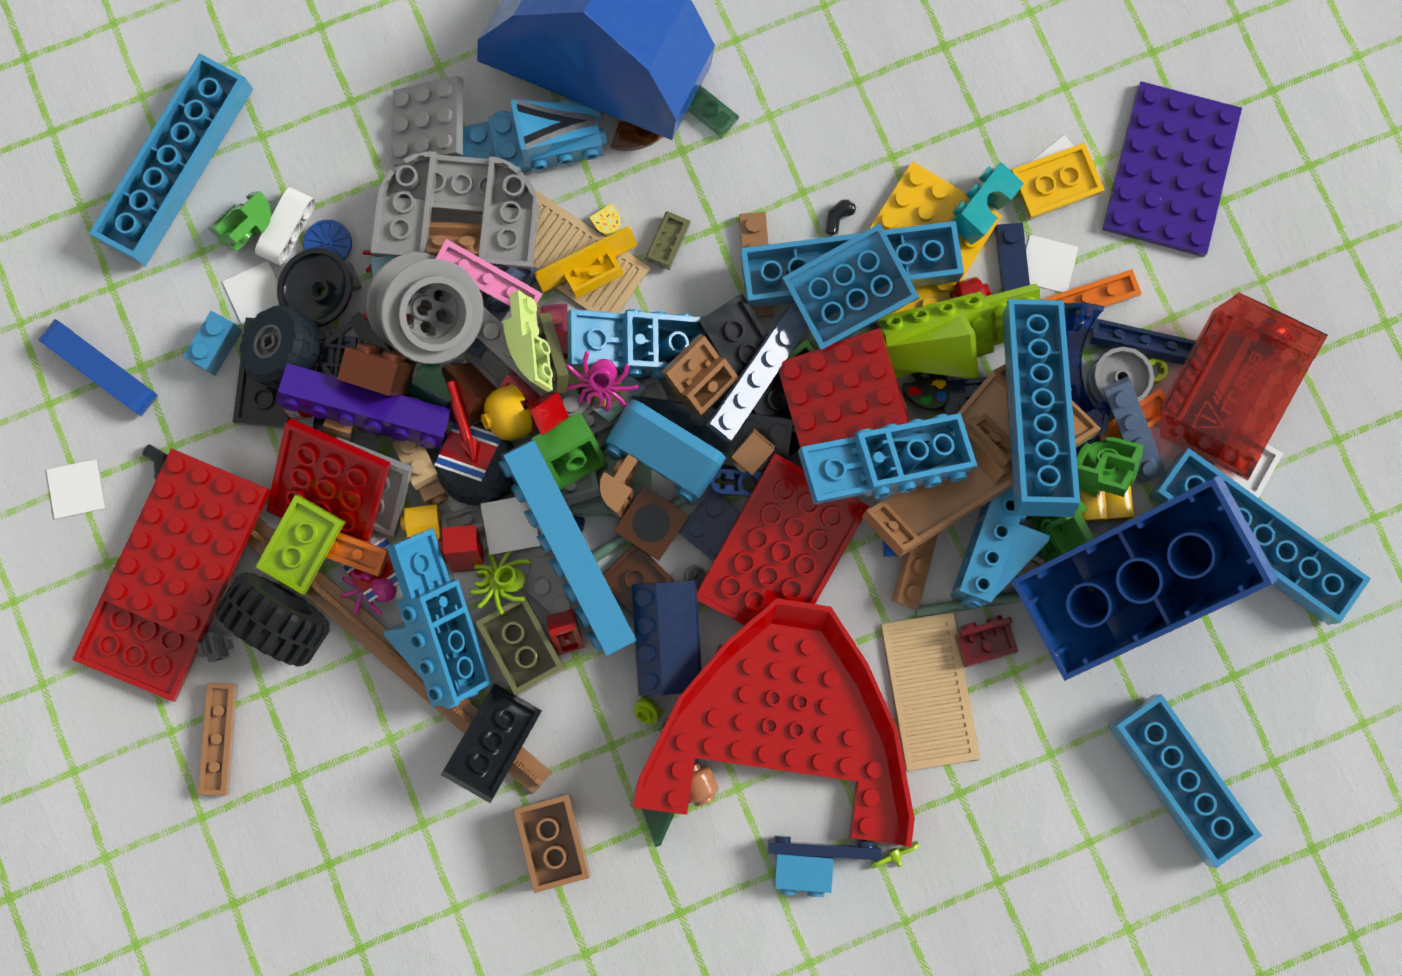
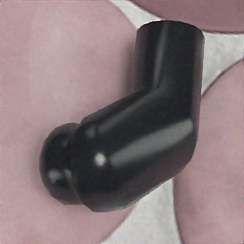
M849 199L840 200L829 209L826 234H838L840 219L845 215H853L856 211V206L853 202H850Z
M148 444L144 448L142 455L154 462V478L156 480L168 454Z

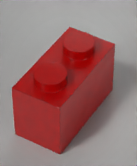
M476 525L442 528V538H438V544L443 554L444 563L449 565L452 573L475 571L477 569H474V565H484V547Z

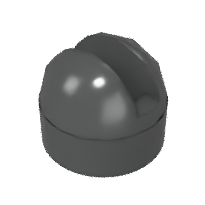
M698 565L690 566L684 572V580L690 581L694 569L698 570L694 580H696V587H699L706 571Z

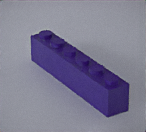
M288 363L284 370L276 405H280L289 411L298 410L309 413L312 417L318 419L327 418L335 420L343 426L353 425L364 428L369 433L386 434L398 441L415 442L428 449L440 448L451 411L449 408L403 395L388 396L338 380L335 376Z

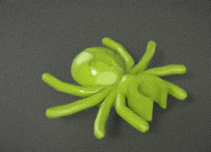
M488 551L486 554L490 558L493 568L486 565H474V569L479 570L476 572V575L479 578H485V580L481 583L474 582L478 589L470 590L469 593L477 595L488 592L482 602L477 605V608H482L493 593L496 608L501 615L504 611L500 604L499 593L502 597L511 601H525L524 597H514L505 592L515 593L524 587L526 581L525 574L520 569L513 568L512 566L530 564L531 560L518 559L504 565L508 556L512 553V551L505 552L498 567L494 555H490Z

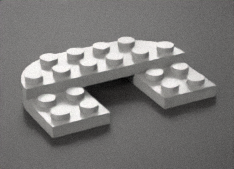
M427 151L404 158L401 164L393 170L390 169L384 177L376 200L371 253L373 255L398 257L414 252L425 253L429 239L432 210L483 214L479 258L493 266L533 269L538 219H540V205L531 182L514 164L489 156V159L438 155L436 151Z

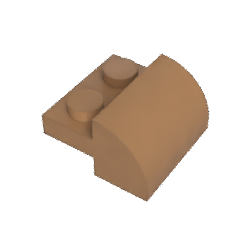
M430 221L429 239L425 253L437 256L445 240L448 239L479 257L482 223Z
M698 335L661 371L673 387L671 389L673 394L685 406L699 415H702L739 379L727 360L717 354L703 335Z
M629 454L625 460L620 458L612 471L615 473L614 478L604 472L600 480V493L607 510L619 520H621L634 499L633 489L629 485L640 469L638 460Z

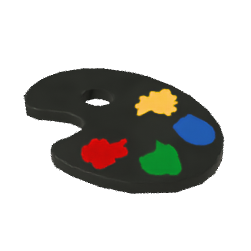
M922 372L910 374L916 380L915 382L902 384V390L906 397L914 405L925 410H939L944 408L949 402L950 385L945 375L925 373L929 377L924 378L921 375L923 374Z

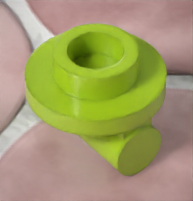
M641 696L633 707L636 718L640 722L649 725L656 723L664 713L662 708L646 696Z

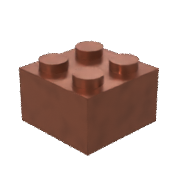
M357 343L356 347L345 348L337 379L388 396L406 395L410 388L416 363L409 361L408 358L402 356L399 352H382L383 347L370 343H367V345Z

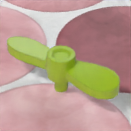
M914 841L911 847L893 848L888 851L889 856L871 864V867L874 869L889 861L895 862L897 867L902 866L900 860L902 855L918 849L920 845L917 841Z

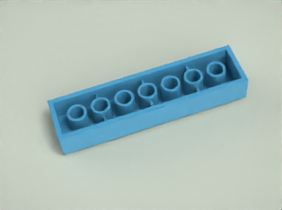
M199 53L89 234L105 246L146 267L253 91L247 79Z
M956 221L884 230L914 287L960 281L964 270ZM861 233L741 248L740 261L745 297L750 307L756 308L792 302L794 299L782 277Z
M1008 299L1002 319L1015 516L1073 517L1080 504L1064 300Z
M528 440L500 454L502 461L498 462L505 477H512L515 485L511 489L518 502L525 503L528 510L524 511V514L531 527L538 528L540 535L536 537L543 551L551 553L553 559L549 562L556 576L564 578L566 583L562 585V588L568 599L572 603L576 602L578 608L574 611L580 623L584 627H589L591 632L587 636L593 648L597 652L602 651L608 656L635 642L636 638L535 441Z
M1187 448L1180 452L1149 496L1161 504L1221 475L1278 577L1272 585L1327 625L1341 623L1371 578L1191 449Z

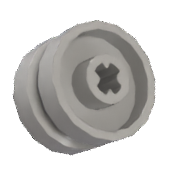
M1128 347L1113 348L1103 354L1088 371L1086 379L1088 395L1094 404L1103 410L1111 411L1102 388L1128 377L1140 402L1153 387L1154 373L1152 365L1146 356L1136 349Z

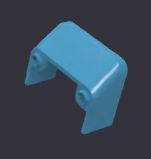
M633 399L630 400L621 412L600 447L602 451L606 449L608 453L617 458H621V456L627 457L629 454L642 464L676 484L677 495L688 501V504L690 502V505L700 499L726 459L714 447L643 403Z

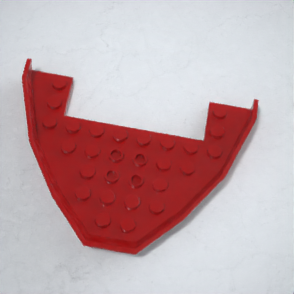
M776 598L729 638L678 697L638 778L630 807L636 809L642 808L687 815L695 758L856 781L849 830L850 838L911 847L915 821L898 729L868 662L832 607Z

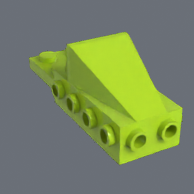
M1032 284L986 297L979 291L891 314L877 321L878 328L882 330L896 378L905 377L917 372L972 379L978 378L977 357L994 353V345L1004 343L1002 315L1008 299L1040 300V288L1037 284Z

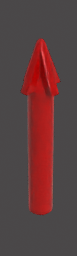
M455 381L445 383L444 386L462 442L459 444L469 457L475 461L477 438L473 439Z

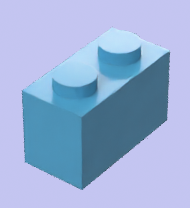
M210 311L183 357L192 364L216 376L243 330L235 323Z
M776 854L774 888L780 889V894L796 895L798 890L808 891L807 896L824 897L825 893H831L834 859L832 857Z

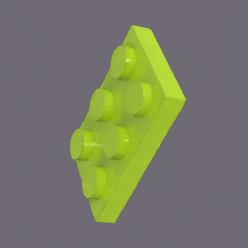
M295 495L256 568L300 594H306L345 521L302 496Z

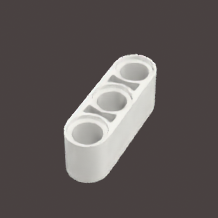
M287 188L270 218L269 226L261 234L256 244L255 254L282 266L288 259L314 210L315 198L294 188Z

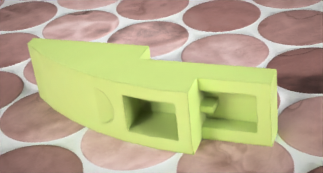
M517 290L510 294L511 317L503 321L507 346L514 362L523 375L532 383L550 392L553 390V373L549 356L550 347L548 342L538 337L537 305L531 297Z

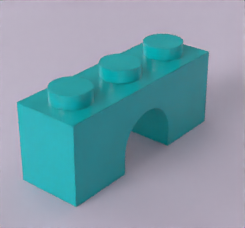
M1002 162L993 169L988 166L978 177L981 182L979 184L975 183L966 192L967 200L965 202L962 200L952 211L954 216L950 221H956L958 234L970 245L985 236L998 219L990 211L987 203L998 211L1013 199L1024 184Z

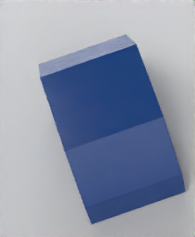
M502 0L478 38L477 61L673 140L711 67L715 44L692 0Z
M1218 475L1016 577L1011 582L1062 678L1066 681L1272 585L1278 577L1221 475ZM1088 586H1093L1094 591L1087 592Z

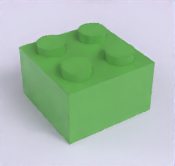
M581 412L566 418L546 434H538L531 438L535 441L559 490L608 465Z

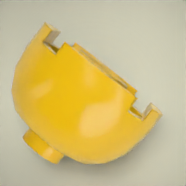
M514 384L493 391L487 397L484 404V414L481 415L485 429H490L501 440L512 441L521 439L532 432V419L529 408L523 409L520 401L525 400V398Z

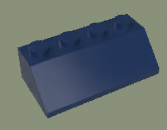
M696 580L632 584L638 696L682 694L702 670Z

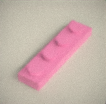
M448 239L445 240L435 258L460 266L472 276L480 290L509 306L510 294L517 290L531 297L536 305L542 296L541 292Z

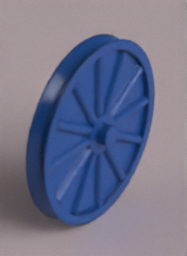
M321 220L314 223L307 230L303 240L304 250L311 248L328 249L345 260L350 254L352 239L348 230L341 223L334 220Z

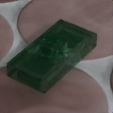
M700 85L688 111L723 138L739 120V116Z

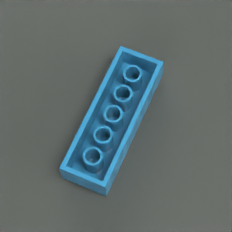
M1162 694L1151 695L1108 725L1207 866L1219 867L1262 836Z

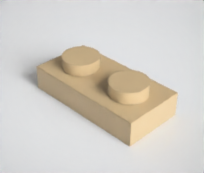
M396 440L392 443L400 461L413 466L410 481L416 490L438 479V473L426 448L411 441Z

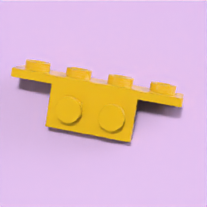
M627 226L536 271L534 275L542 292H546L567 281L575 297L579 298L623 276V270L615 257L637 246L634 234L630 226Z

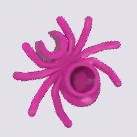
M588 351L584 353L582 360L584 374L587 377L576 371L570 364L566 365L572 374L585 381L574 383L567 387V390L586 387L579 396V404L583 403L589 391L587 395L588 404L591 397L597 396L600 399L599 407L604 404L605 398H607L605 412H609L612 395L625 408L627 404L615 391H632L639 388L638 385L615 386L619 385L627 376L630 368L629 364L625 365L623 373L617 380H615L617 376L616 366L608 359H599L594 362L589 373L587 363Z
M350 570L351 575L356 579L363 578L364 580H369L372 576L364 571L362 574L356 575ZM346 576L342 577V580L353 587H357L354 581L350 580ZM376 578L371 582L373 593L379 596L374 599L375 601L388 602L395 598L397 587L393 585L391 580ZM357 588L347 593H341L340 597H349L361 591ZM362 592L355 604L354 615L359 613V608L364 598ZM366 599L372 611L382 616L383 612L374 605L373 601L369 602Z

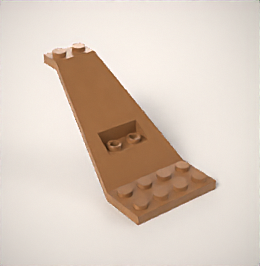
M1005 364L993 370L958 411V413H961L978 465L967 474V478L956 483L945 480L940 485L932 488H925V485L916 486L915 490L907 493H898L869 508L863 514L862 518L899 557L1013 487ZM1072 400L1075 445L1077 448L1095 437L1101 428Z

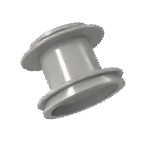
M414 252L403 254L390 260L374 275L366 295L368 320L375 334L388 347L399 352L402 356L422 364L445 363L464 353L472 345L480 332L484 313L482 295L472 276L460 266L443 259H435L436 256L428 253ZM441 290L440 298L434 299V292ZM421 300H424L425 306H421L420 311L417 312V306H420ZM442 309L443 315L440 319H437L436 312ZM406 314H410V321L408 323ZM427 321L428 327L422 331L420 325L422 322Z

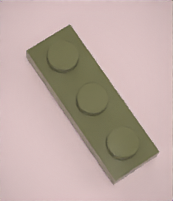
M550 312L540 313L538 337L548 342L550 347V366L553 373L552 383L556 392L565 393L567 392L569 374Z

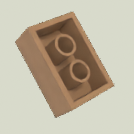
M571 793L513 809L534 893L590 878L591 872Z

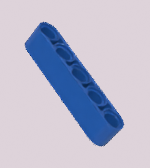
M56 319L51 322L38 338L42 344L141 417L158 397L155 392Z

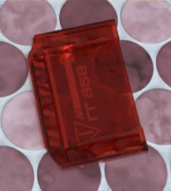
M1238 292L1212 311L1161 404L1159 437L1185 450L1189 448L1206 461L1248 481L1272 434L1328 335Z

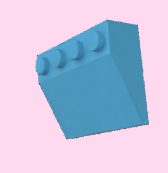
M880 223L782 277L821 350L848 338L920 299Z

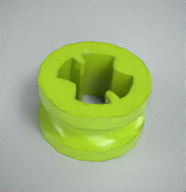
M1150 359L1149 362L1152 367L1156 365L1159 367L1157 371H1161V374L1154 377L1153 384H1156L1166 378L1168 365L1163 360Z

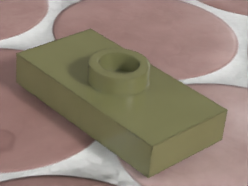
M666 211L645 260L670 270L691 224L690 220Z

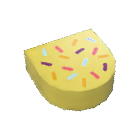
M612 204L589 217L595 229L603 236H609L619 231L621 227L619 214Z

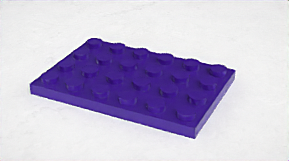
M1140 81L1102 230L1205 257L1210 245L1242 108Z

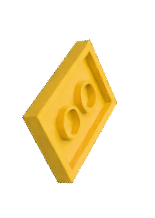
M1085 143L1011 169V172L1024 183L1019 189L1018 194L1029 220L1102 194L1105 190Z

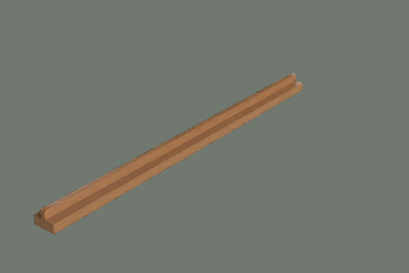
M259 517L247 545L262 556L275 530ZM319 570L305 595L431 704L423 680L384 636L383 631L387 630V628L361 605L358 615H354L356 601L350 596L341 598L340 594L346 592ZM467 698L460 701L461 703L453 708L445 709L444 706L434 707L464 734L479 710ZM523 746L508 771L532 794L537 791L552 773Z

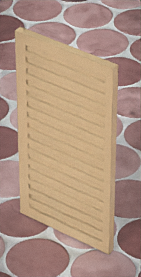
M535 190L540 205V219H538L534 267L540 270L605 238V236ZM626 251L615 257L623 270V276L579 298L575 297L567 281L554 288L587 311L619 313L647 273L650 272L651 267Z
M954 612L881 624L906 771L972 760L979 761L980 755L964 666L955 640L957 628Z

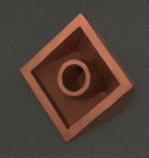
M472 363L443 366L430 394V398L436 405L451 409L449 418L457 425L444 386L447 382L455 381L470 428L481 419V415L484 414V404L487 397L498 388Z

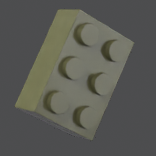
M525 595L521 596L525 598V601H512L503 606L504 613L502 615L496 610L475 622L515 696L525 693L566 670L530 601Z

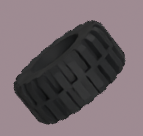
M244 572L237 575L216 607V616L219 622L223 623V626L230 630L237 638L242 639L249 646L258 649L259 652L269 655L275 660L283 661L288 665L293 664L297 667L310 663L330 631L328 619L318 612L314 606L308 604L290 590L281 587V585L254 573Z

